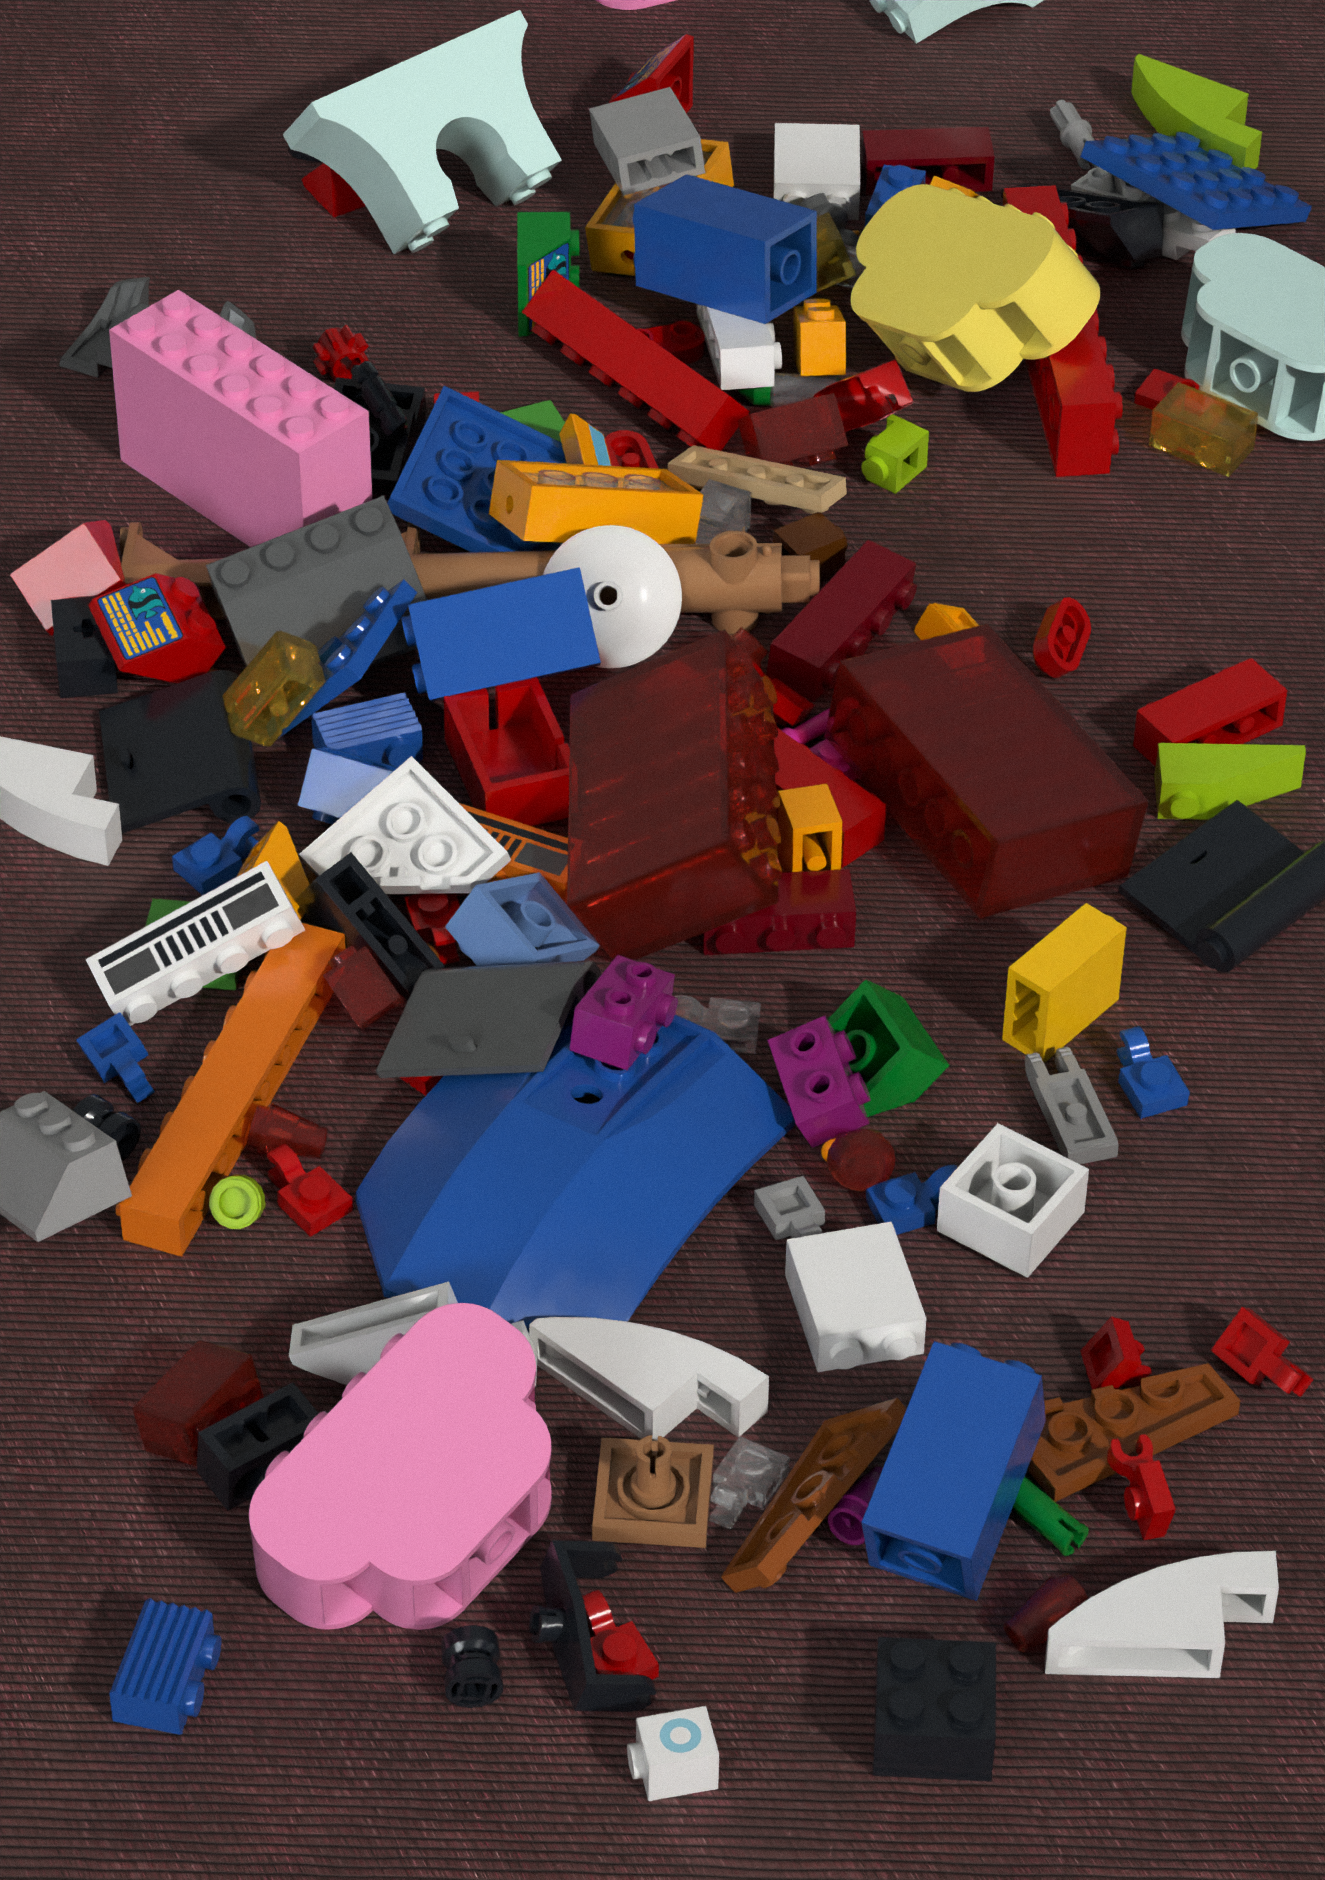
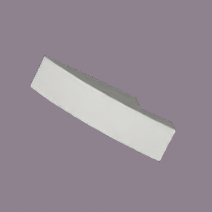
M0 736V819L20 833L47 847L76 858L109 866L122 841L120 810L118 803L94 799L97 787L93 755Z
M445 1282L292 1325L289 1349L290 1360L293 1365L347 1385L358 1373L364 1372L367 1374L380 1360L382 1350L392 1337L398 1333L405 1335L425 1314L438 1307L458 1303L450 1283ZM523 1320L511 1323L526 1337L533 1349L536 1361V1386L538 1356Z
M536 1318L529 1324V1336L538 1356L537 1366L641 1439L652 1435V1441H658V1436H666L696 1409L739 1438L768 1412L769 1376L740 1358L703 1341L661 1328L600 1318Z
M1276 1551L1231 1552L1196 1557L1154 1568L1125 1579L1092 1596L1048 1629L1045 1674L1220 1678L1225 1647L1224 1622L1273 1623L1279 1590Z

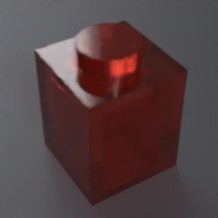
M350 946L328 962L331 970L324 974L323 977L357 1026L362 1030L405 1001L366 946L359 951L354 946Z

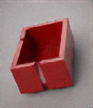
M537 677L495 686L496 729L489 730V696L486 688L443 697L445 742L474 808L529 826L581 815V773L568 744H564V735Z

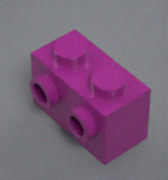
M617 955L575 1007L570 1051L628 1071L641 1053L647 1054L650 1051L656 1033L662 1026L668 1027L675 1016L678 1005L677 997L672 996L675 974L657 969L646 962H637Z
M822 1016L767 1040L795 1123L812 1148L870 1124L863 1104L871 1101V1098L860 1073L852 1074L848 1062L856 1059V1056L844 1030L836 1033L826 1016Z

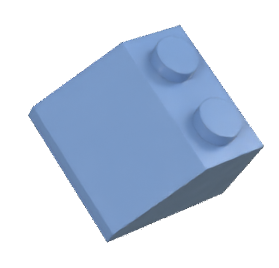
M540 872L475 885L445 926L458 942L460 950L471 958L476 966L584 961L595 953L600 946Z

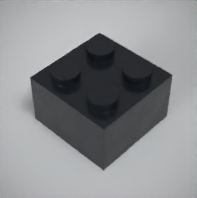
M878 1637L875 1676L873 1776L991 1782L996 1740V1643Z

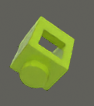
M894 414L887 417L886 429L879 435H874L866 446V460L861 466L866 480L894 494L900 491L927 467L929 431Z

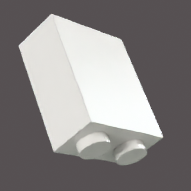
M775 123L773 199L799 205L811 196L825 193L830 203L839 204L846 210L848 220H859V125Z
M892 1222L787 1239L785 1276L817 1372L850 1369L858 1365L886 1360H902L909 1356L924 1354L926 1316Z

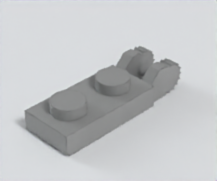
M1063 1047L1056 1050L1055 1065L1059 1073L1049 1075L1038 1052L1027 1054L1024 1059L1026 1076L1028 1081H1030V1086L1062 1156L1078 1164L1117 1157L1119 1146L1117 1137L1085 1069H1080L1071 1049Z

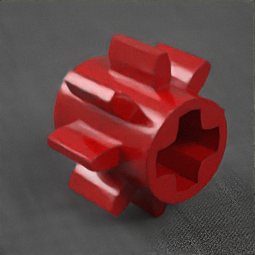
M344 325L343 328L335 327L325 330L320 336L318 343L312 346L318 355L313 361L321 375L329 373L334 383L336 377L352 379V367L360 365L364 361H369L364 353L369 347L361 333L353 335L348 325Z

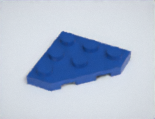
M404 579L388 591L384 587L375 591L363 606L365 609L364 613L339 639L334 636L323 645L316 654L318 661L292 688L290 686L284 687L271 700L268 706L273 712L262 728L277 740L359 681L408 608V604L416 596L417 591Z

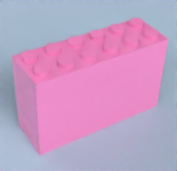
M180 290L173 292L109 329L121 461L249 547L264 543L372 500L369 411Z

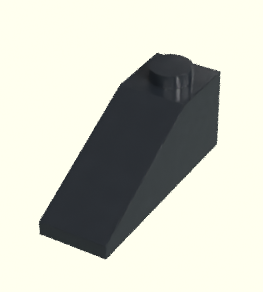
M352 852L318 876L296 899V902L317 927L345 934L347 955L407 1000H409L414 985L424 970L446 968Z

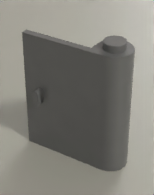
M590 960L426 969L414 985L412 994L376 1072L380 1078L543 1072L568 1014H574L577 1004L602 975L597 964Z

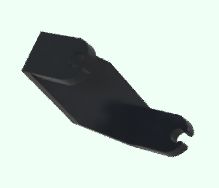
M552 1540L540 1566L546 1607L535 1605L531 1610L529 1631L533 1633L531 1640L534 1643L552 1642L574 1711L633 1712L651 1705L650 1695H656L654 1682L647 1676L596 1674L585 1604L576 1578H602L618 1570L616 1561H622L621 1552L617 1545L610 1542Z

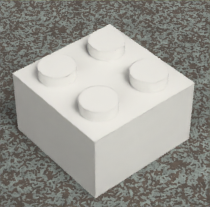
M997 1123L940 1187L937 1231L1028 1278L1084 1213L1089 1169Z

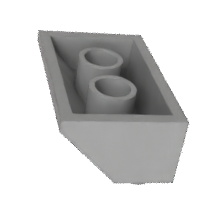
M43 1091L41 1093L24 1095L17 1099L13 1106L0 1112V1214L35 1241L40 1242L132 1196L116 1140L47 1092Z

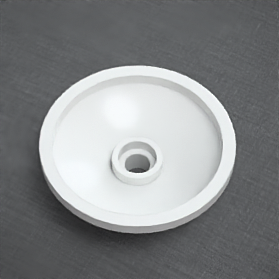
M605 525L577 533L555 551L543 575L580 567L601 661L600 666L595 667L622 668L637 664L655 654L667 642L680 617L682 587L678 571L672 559L655 540L632 528ZM605 587H613L617 591V600L611 605H604L600 600V592Z

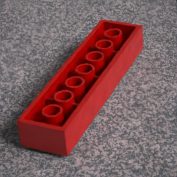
M1056 185L1004 188L1003 207L1005 204H1010L1023 213L1032 215L1034 212L1042 214L1053 223L1057 233L1076 252L1075 231L1073 228L1068 229V206L1066 202L1060 203ZM1078 255V259L1083 264L1082 256ZM1097 309L1078 335L1067 346L1045 358L1036 360L1025 359L1056 477L1110 474L1111 455H1118L1119 436L1114 425L1115 419L1122 418V397L1120 392L1113 391L1115 384L1114 368L1112 364H1106V340L1104 336H1098L1099 318Z

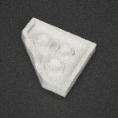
M412 756L299 853L302 861L318 877L352 852L385 894L470 893L475 885L486 883L511 861L508 852Z

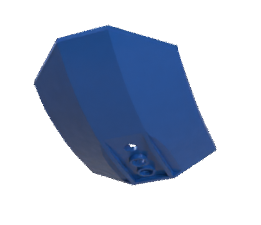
M568 1014L543 1072L443 1076L386 1143L356 1190L355 1196L383 1295L386 1298H391L449 1282L458 1303H469L488 1308L510 1324L523 1320L528 1333L529 1324L536 1318L583 1317L628 1322L658 1277L714 1206L764 1154L796 1125L791 1108L715 1032L678 1015L674 1016L668 1027L662 1026L659 1029L650 1051L647 1054L641 1053L627 1071L570 1051L574 1014ZM593 1094L600 1101L593 1104H585L576 1101L573 1097L582 1098Z

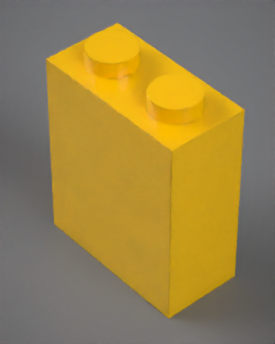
M1085 903L1008 967L1002 1040L1025 1055L1038 1052L1045 1063L1055 1055L1058 1048H1063L1118 1001L1127 927L1117 922L1113 917Z

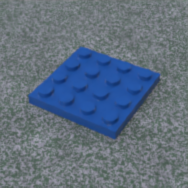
M1177 132L1175 136L1154 133L1152 137L1145 138L1132 134L1129 135L1128 139L1106 136L1104 140L1086 141L1080 156L1212 230L1306 222L1312 208L1311 205L1298 199L1299 193L1282 185L1274 186L1264 181L1266 178L1265 174L1249 167H1242L1241 169L1231 164L1233 158L1222 151L1210 149L1207 152L1198 147L1200 143L1198 138L1184 132Z
M443 386L387 504L393 515L469 552L557 550L563 543L523 541L489 515L497 460L566 463L562 443L453 389Z

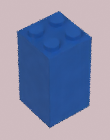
M688 174L634 204L635 253L633 261L635 265L636 286L763 324H767L817 293L816 210Z
M580 567L408 604L410 615L401 617L407 646H417L421 663L412 665L417 692L419 694L428 693L430 702L444 700V696L484 688L490 690L498 685L535 677L538 679L600 666L601 664Z
M936 1341L933 1342L861 1522L869 1566L977 1601L1046 1422L1042 1375L1036 1374L1033 1368L1016 1360H1005L1002 1363L983 1357L978 1350L963 1343H951L948 1346Z

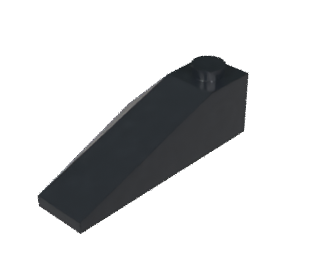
M1027 183V184L1012 186V187H1008V188H1015V187H1033V186H1043V185H1036V184ZM1004 188L1001 189V197H1002V198H1003ZM1056 188L1060 203H1067L1069 214L1068 229H1074L1076 242L1100 256L1119 259V265L1124 267H1141L1145 265L1146 259L1162 256L1164 204Z

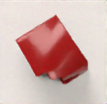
M896 360L830 384L813 396L830 438L877 422L914 402ZM888 395H895L896 403H893Z

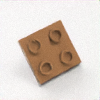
M652 1435L646 1436L641 1440L602 1438L592 1523V1541L706 1548L714 1445L669 1442L662 1436H658V1441H652Z

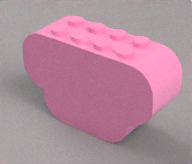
M448 1304L428 1312L405 1335L398 1333L389 1340L381 1352L380 1360L367 1374L360 1372L351 1379L343 1391L342 1399L329 1413L322 1411L313 1418L304 1432V1438L290 1453L283 1451L274 1458L266 1470L265 1479L255 1490L249 1509L257 1579L263 1592L274 1604L296 1621L317 1629L344 1628L361 1621L372 1611L376 1612L386 1621L406 1629L424 1630L439 1627L452 1621L462 1613L541 1528L551 1507V1438L546 1423L536 1411L535 1355L530 1343L517 1328L492 1310L475 1304Z

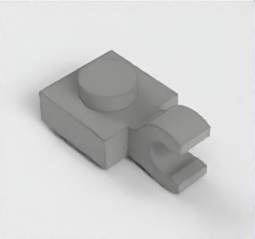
M804 1176L754 1190V1206L775 1240L789 1236L791 1238H798L823 1233L820 1227L825 1225V1209Z

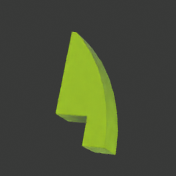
M1141 54L1134 58L1131 93L1143 115L1160 134L1166 136H1175L1177 132L1191 134L1200 140L1198 147L1207 152L1210 149H1214L1230 155L1233 158L1231 164L1241 169L1242 167L1252 169L1258 167L1262 131L1245 126L1248 93Z

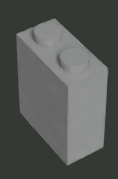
M671 87L589 108L594 145L623 196L672 183L686 174L691 176L705 174L700 135Z

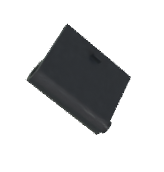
M227 670L211 671L99 711L109 802L119 804L122 834L209 804L218 819L227 823H233L243 816H248L251 819L259 812L261 799L243 681L237 674Z
M1236 800L1119 886L1118 892L1200 957L1205 965L1226 973L1233 970L1325 900V841L1316 843L1304 852L1239 800Z

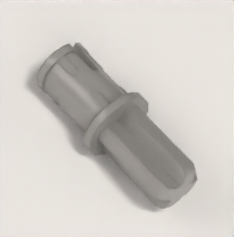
M1063 99L1056 101V106L1050 109V116L1060 131L1061 143L1066 148L1071 149L1078 165L1082 169L1088 170L1090 169L1088 161L1080 156L1085 142L1094 141L1091 125L1086 120L1081 119L1071 102H1065Z

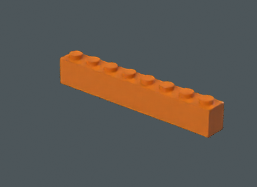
M302 923L305 931L294 936L283 947L265 952L264 960L258 971L253 970L250 972L245 983L242 998L237 1006L231 1005L226 1013L223 1030L216 1041L211 1040L207 1044L202 1065L196 1075H190L187 1078L178 1106L174 1112L169 1111L165 1115L161 1124L159 1138L152 1149L147 1148L143 1152L138 1165V1173L129 1186L132 1196L116 1204L115 1211L116 1215L121 1218L124 1241L183 1256L210 1209L209 1197L213 1187L220 1180L229 1176L347 970L345 934Z

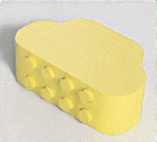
M920 184L898 192L886 201L862 231L856 246L857 258L865 267V270L856 281L851 293V307L853 311L873 329L892 351L897 362L906 371L966 392H978L991 388L1008 377L1023 359L1036 360L1045 358L1067 346L1091 318L1100 299L1098 282L1078 259V254L1057 233L1055 226L1048 218L1037 212H1034L1032 215L1023 213L1010 204H1005L1004 207L993 204L983 196H978L977 198L969 197L956 188L945 190L928 184Z

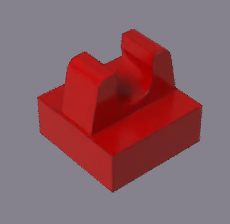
M1111 1316L1080 1350L1092 1390L1113 1385L1114 1389H1119L1120 1386L1137 1387L1140 1386L1141 1378H1146L1152 1373L1149 1366L1141 1365L1140 1355L1145 1349L1142 1343L1134 1340L1129 1321Z

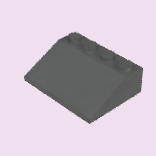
M384 496L206 565L214 594L264 709L269 707L268 705L271 700L284 687L290 686L292 688L318 661L316 654L326 642L334 636L339 639L364 613L365 609L363 606L365 602L379 588L384 587L388 591L404 579L417 591L410 604L427 601L402 535ZM409 607L406 609L402 617L410 615ZM401 618L369 667L417 649V646H407Z

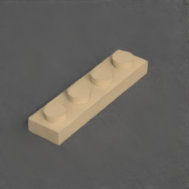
M695 445L667 463L668 470L694 489L709 488L719 490L731 497L746 496L763 500L768 505L783 504L802 508L804 512L810 514L827 511L830 506L847 494L846 477Z

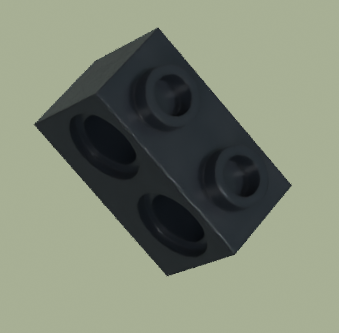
M292 1382L198 1432L197 1473L227 1511L253 1497L255 1490L265 1479V1473L270 1463L281 1452L288 1451L290 1453L301 1442L307 1426L319 1413Z

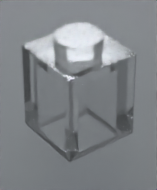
M709 479L700 491L704 496L695 544H710L711 540L722 532L742 531L747 533L750 529L751 492Z

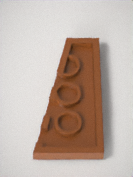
M1209 1363L1141 1378L1140 1386L1120 1390L1114 1389L1113 1385L1093 1389L1091 1390V1397L1063 1403L1060 1397L1045 1400L1046 1422L1027 1470L1046 1494L1057 1502L1116 1473L1107 1461V1451L1112 1439H1119L1121 1449L1126 1455L1138 1456L1135 1445L1139 1435L1146 1434L1153 1444V1455L1238 1415L1241 1400Z
M898 1398L824 1420L722 1574L721 1578L734 1593L759 1586L767 1588L782 1577L787 1569L786 1564L899 1429L907 1408Z

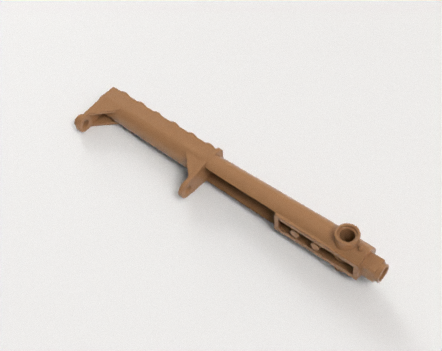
M130 522L129 527H121L120 551L123 555L121 566L126 585L155 573L174 578H187L198 587L200 596L210 616L214 620H226L214 594L206 568L207 564L223 558L176 559L143 538L141 522ZM408 522L407 531L401 534L427 600L541 576L550 558L556 551L420 554V527ZM722 532L716 535L710 544H659L670 556L679 574L682 587V607L680 613H712V624L723 633L743 634L749 632L757 626L759 612L767 614L782 612V603H809L810 598H814L820 591L819 560H810V555L782 556V543H757L756 539L746 532ZM613 587L602 589L600 592L601 602L604 605L615 603L617 591Z

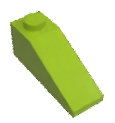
M1158 743L1154 776L1158 819L1207 820L1213 818L1236 800L1248 806L1301 788L1306 755L1305 745Z

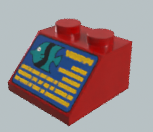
M686 34L648 58L637 72H633L630 75L626 85L618 94L615 93L611 97L609 103L671 87L687 113L693 106L694 36Z
M155 573L95 597L88 605L119 671L180 683L206 674L226 648L216 628V623L210 616L200 596L198 587L194 582L184 577L174 578Z

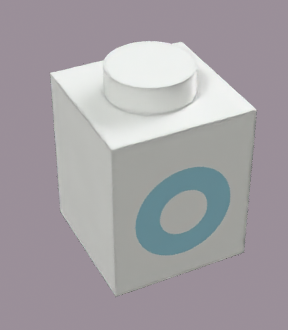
M706 1706L636 1718V1743L627 1744V1756L633 1780L643 1779L648 1801L718 1789L719 1751Z

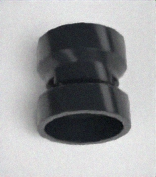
M92 1094L85 1097L73 1109L75 1113L116 1140L122 1161L135 1149L140 1138V1124L127 1113H115L113 1105L100 1095Z
M478 1625L462 1626L447 1633L441 1641L442 1663L447 1668L444 1674L447 1699L457 1706L466 1708L482 1707L496 1701L503 1693L502 1670L496 1664L500 1658L498 1636L491 1629Z

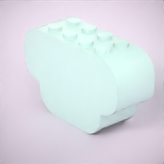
M1232 233L1211 240L1200 247L1194 255L1181 330L1182 340L1188 347L1184 369L1185 378L1191 379L1199 385V393L1278 435L1302 441L1325 439V267L1276 241L1255 234Z

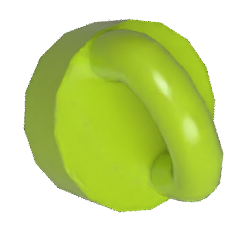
M234 1174L220 1180L213 1187L209 1197V1207L213 1217L219 1224L229 1229H241L253 1224L261 1217L266 1206L262 1187L255 1179L246 1175Z

